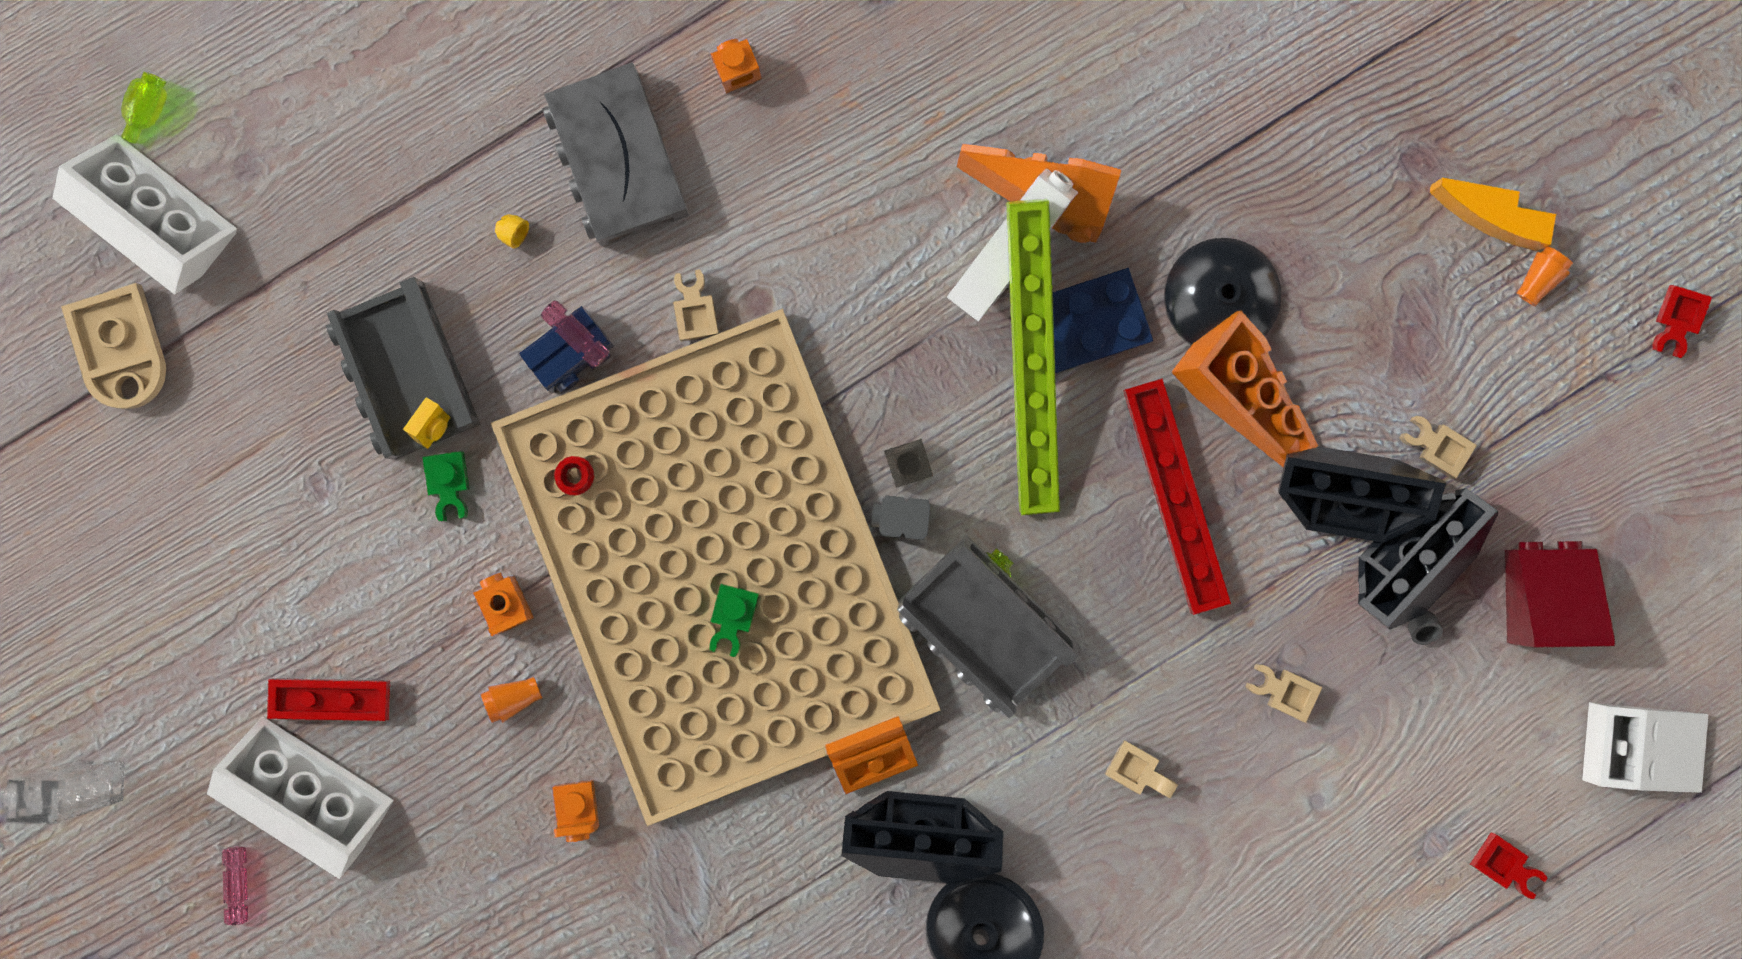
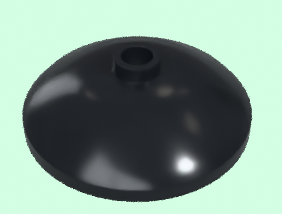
M1233 238L1205 240L1185 251L1172 266L1164 288L1165 310L1174 330L1190 345L1236 311H1242L1257 329L1266 336L1273 327L1280 311V281L1271 262L1254 246ZM1223 286H1229L1233 289L1234 296L1232 299H1226L1222 296L1221 289Z
M991 874L959 884L947 883L937 893L928 910L925 932L927 945L933 959L1040 958L1044 944V927L1040 912L1030 895L1022 887L1006 877ZM973 935H982L985 938L986 944H977L974 941Z

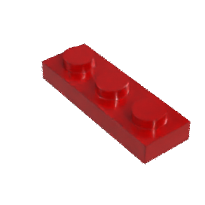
M268 679L267 719L389 720L390 680Z

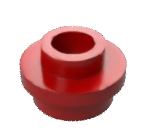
M570 456L561 460L554 473L557 487L565 494L573 496L587 492L593 485L595 478L592 465L586 459L579 456ZM577 468L581 471L582 478L578 483L573 484L570 482L568 474L572 469Z

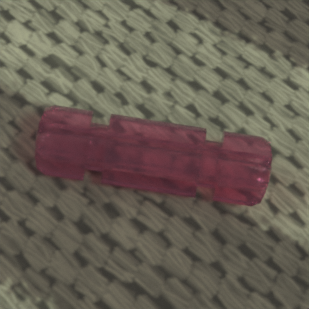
M554 300L548 304L541 314L542 319L551 327L555 325L558 328L556 332L577 353L582 351L585 354L582 358L592 367H597L603 363L609 354V350L600 341L595 343L592 340L595 336L572 314L567 316L565 313L568 310L559 301Z
M242 846L227 847L222 851V865L226 866V871H222L223 903L227 904V908L224 909V923L226 925H241L248 920V906L244 905V901L248 900L247 868H243V863H247L246 848Z

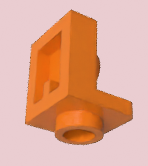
M594 780L554 785L552 789L557 827L554 829L555 837L566 836V842L590 839L589 833L595 832L599 827Z

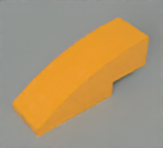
M1443 177L1431 184L1430 193L1441 204L1464 222L1485 234L1509 244L1535 251L1551 245L1556 214L1518 207L1520 191Z

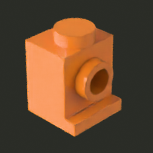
M738 39L725 41L717 46L716 52L711 53L712 61L726 94L762 79L759 66L747 39L740 42Z
M501 572L480 581L482 589L473 593L487 622L488 631L491 636L499 635L534 618L515 576L503 578ZM497 595H501L505 599L506 604L502 610H497L493 604V599Z

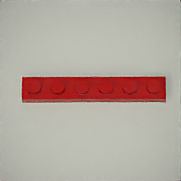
M1163 378L1125 389L1123 393L1190 613L1195 615L1229 605L1231 601Z

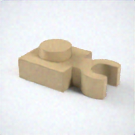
M700 269L695 270L697 281L692 287L683 285L680 273H676L674 276L675 286L684 296V300L673 302L679 340L681 342L719 334L712 295L701 297V291L705 286V278Z
M1421 416L1412 417L1410 421L1420 429L1419 436L1413 438L1411 435L1403 433L1399 437L1400 440L1408 446L1423 447L1424 450L1419 459L1451 479H1456L1477 445L1444 424L1439 425L1434 432L1427 419Z
M1255 664L1254 669L1264 674L1265 682L1258 687L1247 683L1245 686L1247 690L1257 695L1272 694L1268 701V706L1306 723L1322 687L1284 669L1280 678L1277 679L1272 669L1261 664Z

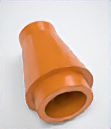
M1545 247L1542 253H1536L1527 275L1516 294L1527 303L1536 307L1541 299L1570 275L1568 270L1573 262L1554 248Z
M534 677L488 686L489 691L480 694L491 723L499 720L504 723L533 702L542 699Z

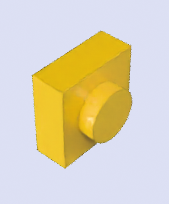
M426 397L403 430L415 442L429 449L434 441L439 440L443 436L447 428V422L451 417L437 403Z

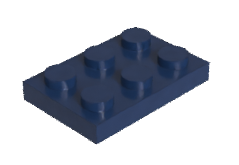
M1129 267L1052 292L1055 374L1153 342Z

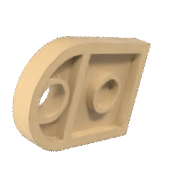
M134 283L61 306L85 386L96 400L114 408L134 409L144 406L157 396L165 381L166 363L142 285ZM133 377L139 386L138 393L135 397L126 399L122 394L121 387L126 379Z

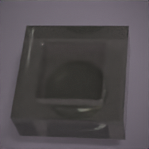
M922 439L884 450L896 488L933 477Z

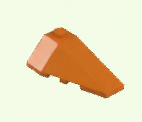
M962 144L956 167L1010 202L1020 201L1046 168L1051 172L1056 170L1066 175L1072 181V188L1078 194L1053 225L1052 229L1067 235L1076 242H1097L1109 212L1121 169L1069 157L1068 164L1053 163L1047 161L1046 154L1033 153L1032 157L1025 159L1015 158V155L1008 149Z
M1236 311L1194 342L1171 373L1198 401L1284 468L1287 454L1316 448L1318 444L1299 405L1293 404L1284 386L1287 380L1283 372L1276 370L1268 352L1272 349L1266 337L1242 311Z

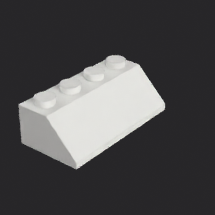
M117 134L65 162L58 168L52 199L174 295L201 278L237 232L236 227Z
M263 716L214 768L207 795L338 879L343 876L363 851L394 801Z

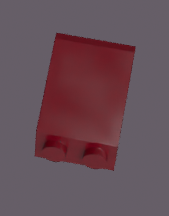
M1557 541L1558 549H1543V542H1518V550H1505L1507 643L1534 648L1615 646V636L1597 549H1583L1582 541Z

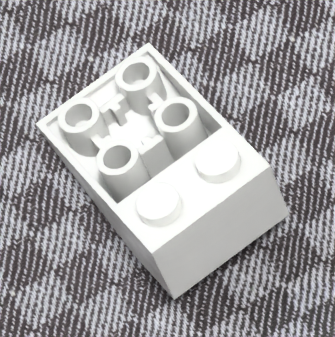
M1589 702L1582 780L1601 787L1643 791L1702 793L1708 714Z

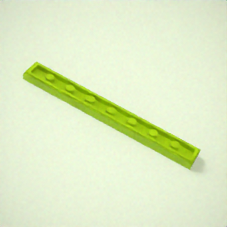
M1048 199L1006 202L1018 501L1019 512L1023 516L1060 512L1050 207Z

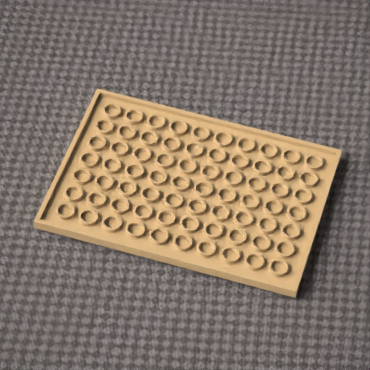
M783 309L491 423L647 826L827 756L826 744L899 716L902 725H905L941 710L911 633L899 618L900 613L897 610L898 600ZM570 456H579L586 459L592 465L595 474L591 488L584 494L577 496L562 492L557 487L554 479L555 469L559 462ZM575 468L569 472L568 478L570 482L575 484L581 480L582 473L579 469ZM721 583L760 593L750 632L742 630L737 632L741 646L739 653L735 657L730 656L732 643L728 639H720L715 652L710 651L709 648L711 638L721 628V625L710 622Z

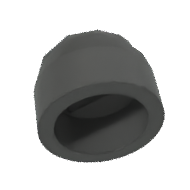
M1430 611L1408 623V631L1413 642L1416 644H1430L1438 640L1443 633L1439 619Z

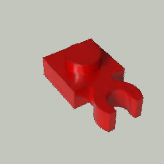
M1669 285L1656 322L1665 324L1666 328L1664 332L1659 333L1654 338L1652 349L1662 352L1665 343L1672 339L1675 342L1672 356L1682 358L1688 348L1685 335L1687 332L1699 334L1712 297L1676 285Z
M1492 832L1469 864L1505 889H1508L1514 881L1516 890L1530 899H1535L1537 895L1528 890V879L1536 877L1544 882L1548 879L1545 873L1534 867H1523L1529 856Z

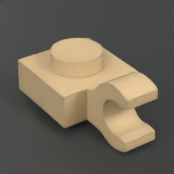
M1123 740L1105 772L1106 776L1139 795L1144 787L1148 785L1171 799L1178 786L1174 781L1154 771L1160 760L1126 740Z

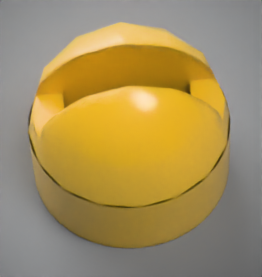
M512 214L502 216L501 220L497 221L495 225L497 238L513 249L523 243L529 231V222Z

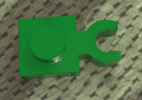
M457 451L422 457L428 496H440V501L435 508L437 520L439 522L447 521L446 509L452 504L457 507L459 518H467L468 507L459 497L460 491L470 490L465 453Z
M720 584L710 622L721 625V628L710 640V651L715 652L719 640L725 638L732 643L730 656L735 657L739 653L741 644L737 632L738 630L750 632L760 593Z

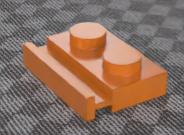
M899 716L825 745L829 759L833 764L845 794L919 766Z

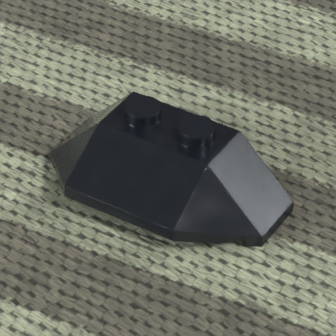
M1316 447L1287 454L1278 493L1306 530L1384 543L1411 531L1423 523L1427 524L1436 520L1446 482L1397 459Z
M1467 488L1456 490L1455 493L1443 494L1436 520L1427 524L1423 523L1411 531L1384 543L1373 541L1358 557L1359 606L1389 630L1424 615L1478 557L1499 514L1498 510Z
M886 791L864 804L855 812L852 811L845 816L841 856L881 877L959 884L1002 871L1004 831L997 825H993L983 813L965 798Z

